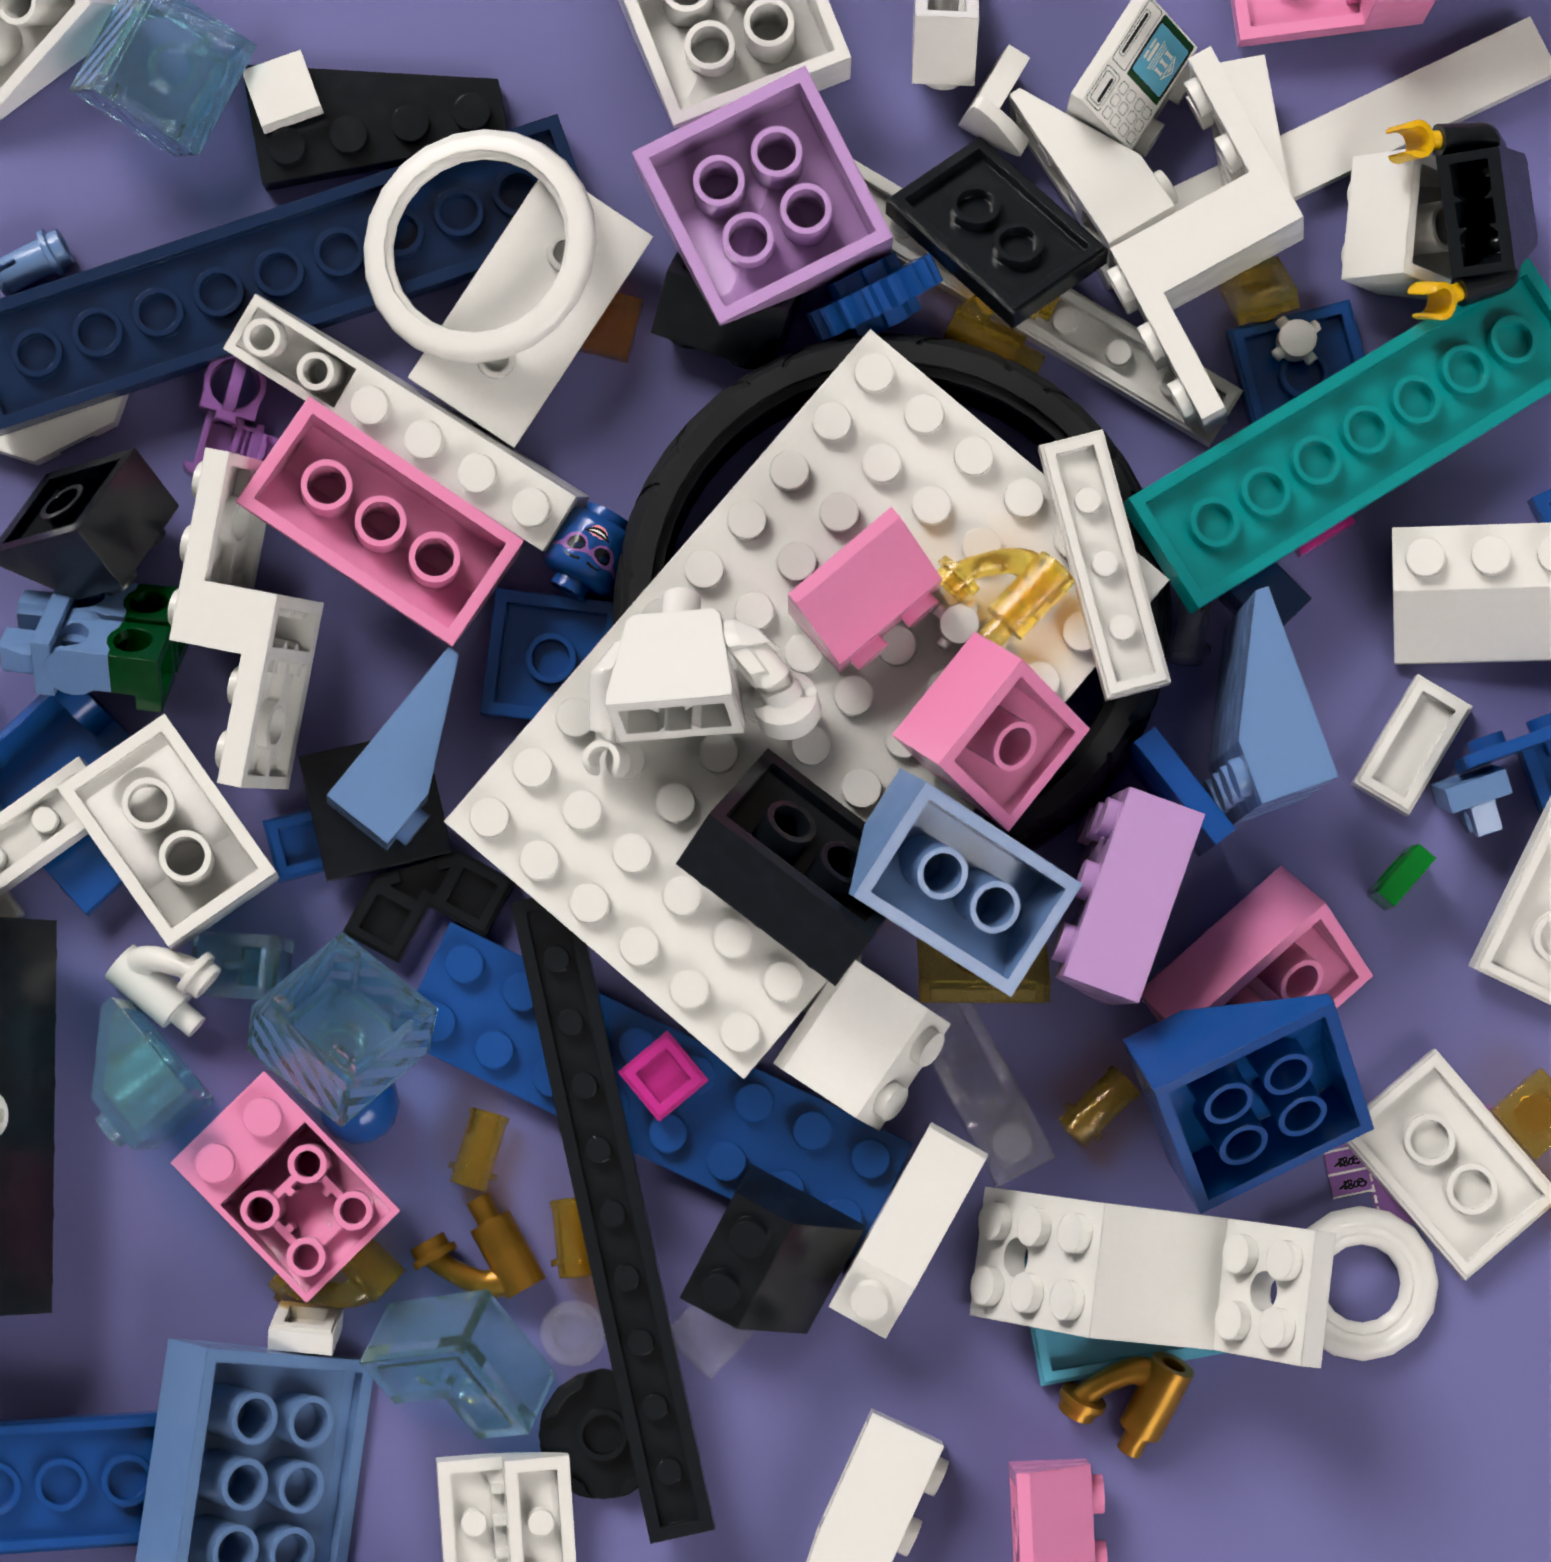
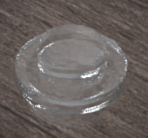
M577 1300L565 1301L552 1308L544 1318L541 1327V1340L548 1355L555 1361L568 1366L582 1365L595 1358L605 1342V1333L600 1313L590 1304Z

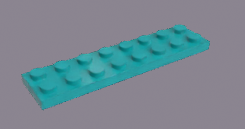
M1528 257L1521 264L1517 283L1508 292L1465 307L1457 304L1455 312L1447 320H1423L1125 500L1123 505L1126 515L1166 577L1170 579L1169 582L1189 613H1195L1550 394L1551 291Z

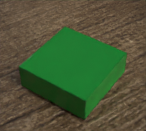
M1413 844L1404 848L1367 891L1370 893L1368 897L1384 911L1395 907L1435 861L1436 857L1421 844Z

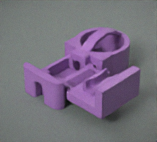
M235 356L211 362L204 374L202 396L198 410L207 412L194 462L184 461L183 470L189 476L193 477L195 468L203 461L205 447L264 461L279 440L278 437L263 434L264 425L257 424L256 428L244 425V423L254 424L259 405L266 393L267 379L264 374ZM234 363L222 405L212 394L211 380L215 372L222 365ZM247 367L254 374L257 384L256 394L247 406L235 408ZM218 421H220V422H225V423H228V424H230V425H225V424L219 423Z

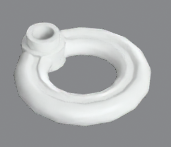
M1356 1206L1329 1212L1306 1228L1336 1233L1334 1255L1346 1247L1360 1244L1376 1247L1390 1257L1397 1268L1400 1280L1397 1300L1387 1313L1376 1320L1366 1322L1347 1320L1335 1312L1328 1302L1323 1346L1325 1351L1337 1357L1367 1361L1391 1356L1418 1338L1434 1313L1439 1281L1433 1253L1415 1227L1390 1211Z

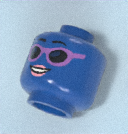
M588 502L585 508L575 507L572 509L546 551L542 552V558L546 566L555 573L550 583L561 592L580 601L585 600L588 592L598 596L612 594L614 592L619 556L623 553L622 546L628 521L606 507L593 502Z

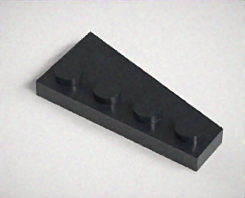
M246 65L245 69L255 65ZM308 68L324 114L279 128L267 134H264L245 83L262 185L266 191L398 167L425 146L452 134L481 129L508 130L498 79Z

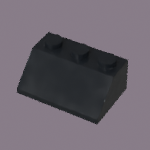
M769 748L708 814L676 862V865L695 878L701 885L712 891L834 986L838 984L887 921L886 917L849 894L862 832L866 822Z

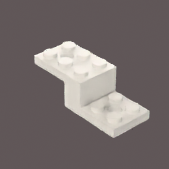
M205 447L203 461L195 468L192 478V494L195 498L191 525L187 526L184 530L180 542V558L183 562L179 588L172 594L168 606V622L172 626L169 640L241 654L239 666L232 671L227 687V698L231 704L227 730L223 731L220 735L215 750V762L219 768L217 783L239 788L289 790L324 603L254 589L266 523L236 504V500L263 461L228 451Z

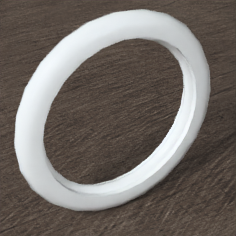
M481 129L452 134L429 144L397 169L382 188L368 219L363 246L365 279L375 307L390 328L411 346L442 360L474 364L505 359L529 349L557 329L579 302L592 272L597 244L594 211L584 184L567 161L542 142L516 132ZM483 159L503 161L527 170L546 186L556 200L564 221L566 244L562 266L549 292L534 309L521 319L495 330L481 332L452 330L428 319L413 306L403 292L395 271L394 242L397 226L407 204L424 184L440 172L464 162Z

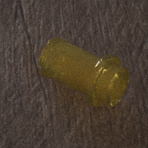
M1111 1065L1107 1072L1073 1105L1066 1102L1062 1106L1065 1113L1058 1119V1122L1078 1144L1085 1148L1092 1140L1099 1143L1103 1139L1100 1132L1141 1094L1121 1071Z
M470 1107V1115L456 1162L449 1161L447 1168L453 1169L450 1182L487 1192L490 1180L496 1182L498 1175L492 1174L506 1125L509 1124L510 1118Z
M575 1197L550 1201L549 1205L550 1209H552L557 1259L551 1260V1267H558L559 1279L592 1276Z

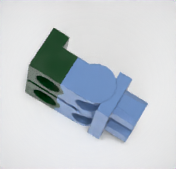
M132 583L125 590L115 595L109 596L106 593L79 600L56 590L46 592L24 589L18 601V628L6 627L0 640L2 669L6 672L33 674L36 694L55 696L58 689L70 695H84L92 690L134 695L136 710L162 713L176 678L175 672L178 673L189 646L187 643L169 640L172 626L168 622V606L172 594L179 587Z

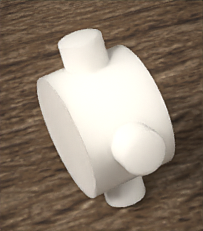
M1286 316L1279 318L1275 322L1280 332L1276 338V348L1271 351L1273 357L1277 361L1283 358L1291 362L1304 360L1307 365L1315 362L1318 357L1313 352V349L1317 343V333L1321 330L1320 324L1316 320L1309 323L1302 319L1289 321Z
M970 600L967 605L955 604L948 608L940 603L933 612L940 619L939 633L941 638L937 645L944 651H948L951 646L962 647L974 631L980 634L978 632L979 618L977 612L981 609V606L974 600Z

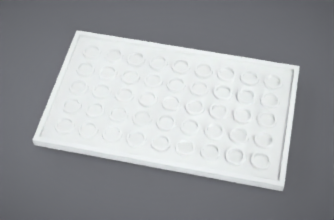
M871 329L444 820L450 828L743 1079L747 1077L828 980L808 967L802 960L676 865V862L708 814L768 748L865 822L900 768L927 781L972 812L976 808L925 768L892 736L962 648L951 646L948 651H944L937 645L941 635L939 633L940 619L933 614L935 608L910 628L903 620L883 636V639L889 644L888 647L864 668L858 671L851 663L839 673L788 614V593L892 507L906 524L942 578L940 588L933 594L939 601L938 605L941 603L948 608L955 604L967 605L970 600L976 601L981 606V609L977 612L979 618L978 632L990 641L1022 658L1065 703L1096 667L1045 475ZM1137 553L1149 602L1151 603L1170 579ZM686 587L693 589L701 596V609L713 608L721 612L723 620L735 619L761 630L783 650L777 654L790 669L789 671L807 676L813 681L821 703V717L816 726L809 733L797 739L778 740L769 737L760 729L752 707V697L756 688L747 681L739 670H736L745 723L744 733L619 742L615 732V742L623 745L630 754L631 764L625 776L621 778L613 776V755L609 749L605 750L600 756L599 776L589 774L582 763L584 750L590 743L596 741V732L589 730V676L591 671L611 645L621 640L625 623L629 618L639 614L661 613L662 596L671 588Z

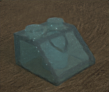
M111 997L101 1005L91 1094L92 1101L101 1110V1113L95 1117V1120L105 1135L119 1148L127 1144L132 1150L157 1149L215 1101V1099L147 1015L132 1001Z

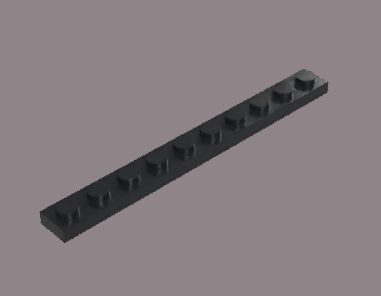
M533 898L510 902L650 1544L715 1530L714 1515L589 946Z

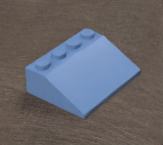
M1269 586L1258 589L1251 595L1225 626L1223 633L1208 763L1211 778L1204 780V788L1233 826L1302 802L1339 777Z
M168 1338L135 1562H347L375 1361L337 1355L329 1356L267 1350L268 1347Z

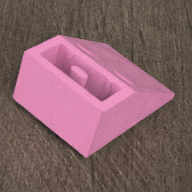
M274 1070L263 1071L170 1162L306 1303L401 1211L342 1142L335 1138L323 1125L320 1117Z

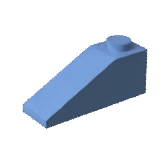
M448 646L326 795L328 805L386 851L396 839L406 846L430 816L422 810V807L428 800L459 653L450 646Z

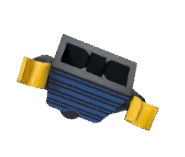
M1418 119L1389 127L1386 130V134L1399 133L1403 136L1406 143L1405 152L1388 156L1392 163L1401 164L1428 157L1432 151L1436 155L1452 271L1451 284L1438 281H1417L1409 286L1408 294H1427L1425 309L1420 313L1413 314L1412 318L1417 320H1447L1455 312L1457 304L1465 307L1508 292L1517 283L1521 264L1536 247L1538 238L1528 162L1525 154L1507 148V144L1499 131L1493 125L1486 122L1436 124L1431 128L1426 121Z

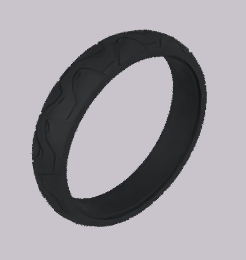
M877 334L958 403L971 406L998 418L1024 434L1037 446L1102 429L1078 403L1074 402L1053 383L1025 366L1005 359L992 351L956 340L920 334ZM850 336L810 345L770 361L746 374L716 395L683 427L665 449L647 477L629 517L622 546L623 553L619 556L614 583L613 625L671 560L678 536L690 510L705 486L724 463L748 441L765 429L800 411L864 336ZM1104 431L1122 502H1124L1132 495L1141 491L1142 487L1127 460ZM1127 516L1136 552L1164 574ZM1169 581L1150 603L1166 664L1171 636L1172 599ZM1161 687L1105 701L1103 698L1088 733L1009 832L987 816L983 819L1032 851L1053 839L1084 814L1102 796L1115 780L1120 770L1124 768L1131 756L1130 746L1143 735Z

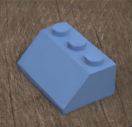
M900 768L864 824L849 894L1012 997L1083 884L927 781Z

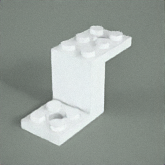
M1211 46L1188 58L1191 79L1184 82L1183 85L1188 94L1186 96L1187 103L1201 129L1204 131L1213 126L1219 136L1214 139L1218 149L1215 153L1230 183L1111 247L1110 251L1115 267L1106 271L1111 280L1110 284L1126 314L1129 315L1139 310L1145 321L1144 324L1136 328L1155 368L1158 371L1168 365L1173 373L1175 380L1168 383L1167 386L1184 422L1189 426L1198 421L1205 435L1228 423L1226 409L1173 310L1304 239V216Z
M985 1187L983 1207L978 1218L979 1240L975 1272L970 1284L972 1297L969 1315L1086 1338L1215 1350L1301 1367L1321 1368L1336 1233ZM1026 1250H1028V1260H1027V1265H1026V1267H1025V1263H1024L1025 1253H1026ZM1275 1280L1277 1284V1295L1275 1302L1272 1305L1270 1291L1272 1283Z

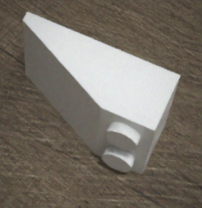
M0 0V120L86 57L96 40L129 0H126L106 25L105 23L111 12L121 0ZM130 4V6L125 10V12L120 16V18L116 21V23L111 27V29L106 33V35L101 39V41L96 45V47L92 51H94L99 46V44L123 19V17L132 8V4Z
M165 713L56 787L164 942L172 950L176 951L272 885L279 878L273 866Z

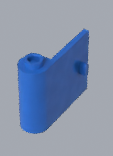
M57 689L55 696L40 694L0 732V812L78 756L90 765L131 737V735L91 692L84 695H70ZM89 834L43 866L44 870L88 916L123 884Z

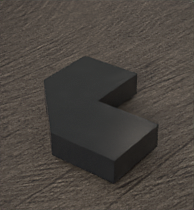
M461 851L446 854L430 861L373 876L342 933L401 964L431 908L487 938L516 883L506 875Z

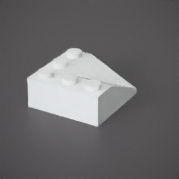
M618 0L633 39L674 129L683 127L803 66H806L818 91L850 79L851 55L829 0Z

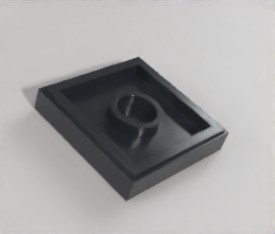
M370 741L299 756V763L327 883L435 859L436 857L452 853L434 772L428 800L422 807V810L430 815L406 846L396 839L386 851L328 805L326 798L329 791Z

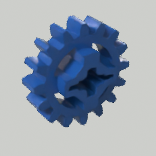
M892 252L827 285L833 299L813 309L806 315L819 342L837 336L846 330H849L851 336H865L870 329L878 333L922 310L916 296L938 285L943 279L930 253L901 265L895 252Z

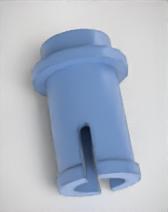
M41 229L36 232L37 239L0 257V289L5 296L13 295L19 290L55 272L60 277L67 273L66 267L73 264L75 260L66 240L58 229L48 233Z

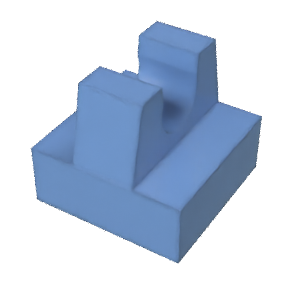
M1487 764L1462 774H1456L1430 783L1437 808L1452 814L1459 812L1467 833L1474 832L1475 836L1481 837L1503 829L1495 799L1513 793L1505 768Z

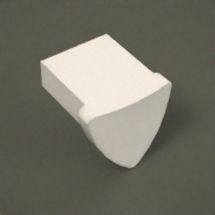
M1009 44L993 65L958 126L977 138L981 137L989 145L1020 157L1030 140L1019 126L1000 108L1030 57Z

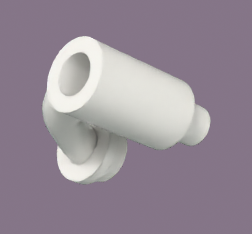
M134 944L126 949L112 964L105 975V979L162 1028L172 1023L186 1036L191 1037L206 1018L192 1007L189 1001L192 996L196 999L200 997L213 984L222 969L214 963L215 957L210 952L204 953L197 959L191 955L165 947H137ZM171 975L181 978L178 982Z

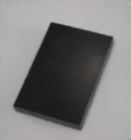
M981 137L886 199L885 214L1012 329L1107 264L1108 249Z

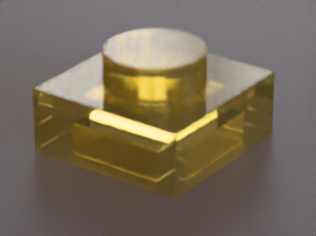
M1278 256L1268 258L1219 285L1221 296L1239 326L1251 322L1269 321L1278 314L1300 308L1297 286Z
M1537 1068L1489 1109L1492 1115L1531 1159H1538L1551 1147V1078L1543 1068Z

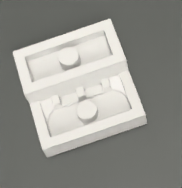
M513 1452L435 1457L442 1562H576L568 1453Z

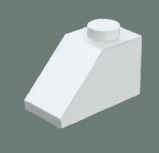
M914 0L912 84H926L928 87L937 90H951L958 86L975 85L979 0Z

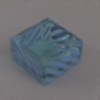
M117 0L74 79L69 92L174 157L198 156L202 152L258 45L188 0Z
M342 931L252 1004L247 1050L342 1128L430 1052L438 1008Z

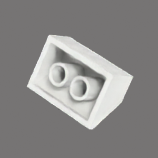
M1551 523L1392 527L1394 665L1551 661Z

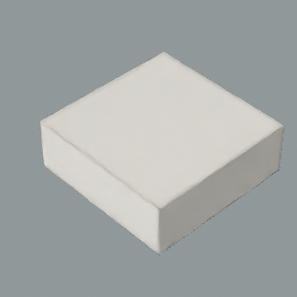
M301 49L244 69L242 72L264 134L324 114Z
M279 1302L268 1329L267 1350L332 1356L342 1331L344 1308L314 1303Z

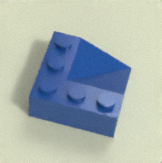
M1329 994L1182 1010L1123 1039L1169 1163L1200 1214L1374 1129L1335 1003Z

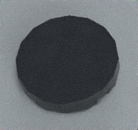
M600 1368L576 1374L555 1390L542 1410L539 1426L541 1452H563L569 1454L571 1490L578 1496L608 1499L629 1495L638 1488L613 1370Z

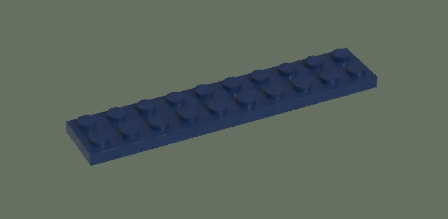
M558 114L506 130L544 143L566 160L580 179ZM483 159L460 163L440 172L424 184L407 204L397 226L394 242L395 271L402 290L410 300L472 279L538 179L527 170L510 163ZM400 166L0 298V436L207 368L211 362L234 356L224 350L223 347L254 294L262 296L318 330L377 311L378 309L375 307L365 279L363 246L368 219L382 188Z

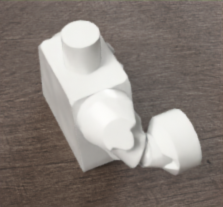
M686 587L671 588L662 596L661 613L639 614L629 618L625 623L621 640L611 645L591 671L589 676V730L596 732V741L590 743L584 750L582 763L589 774L599 776L600 756L605 750L609 749L613 755V776L619 778L625 776L631 764L630 754L623 745L615 742V732L619 742L744 733L745 723L736 670H739L747 681L756 688L752 697V707L760 729L771 738L794 740L809 733L821 717V703L813 681L804 674L789 671L790 669L777 654L783 650L761 630L735 619L723 620L721 612L713 608L701 609V596L693 589Z

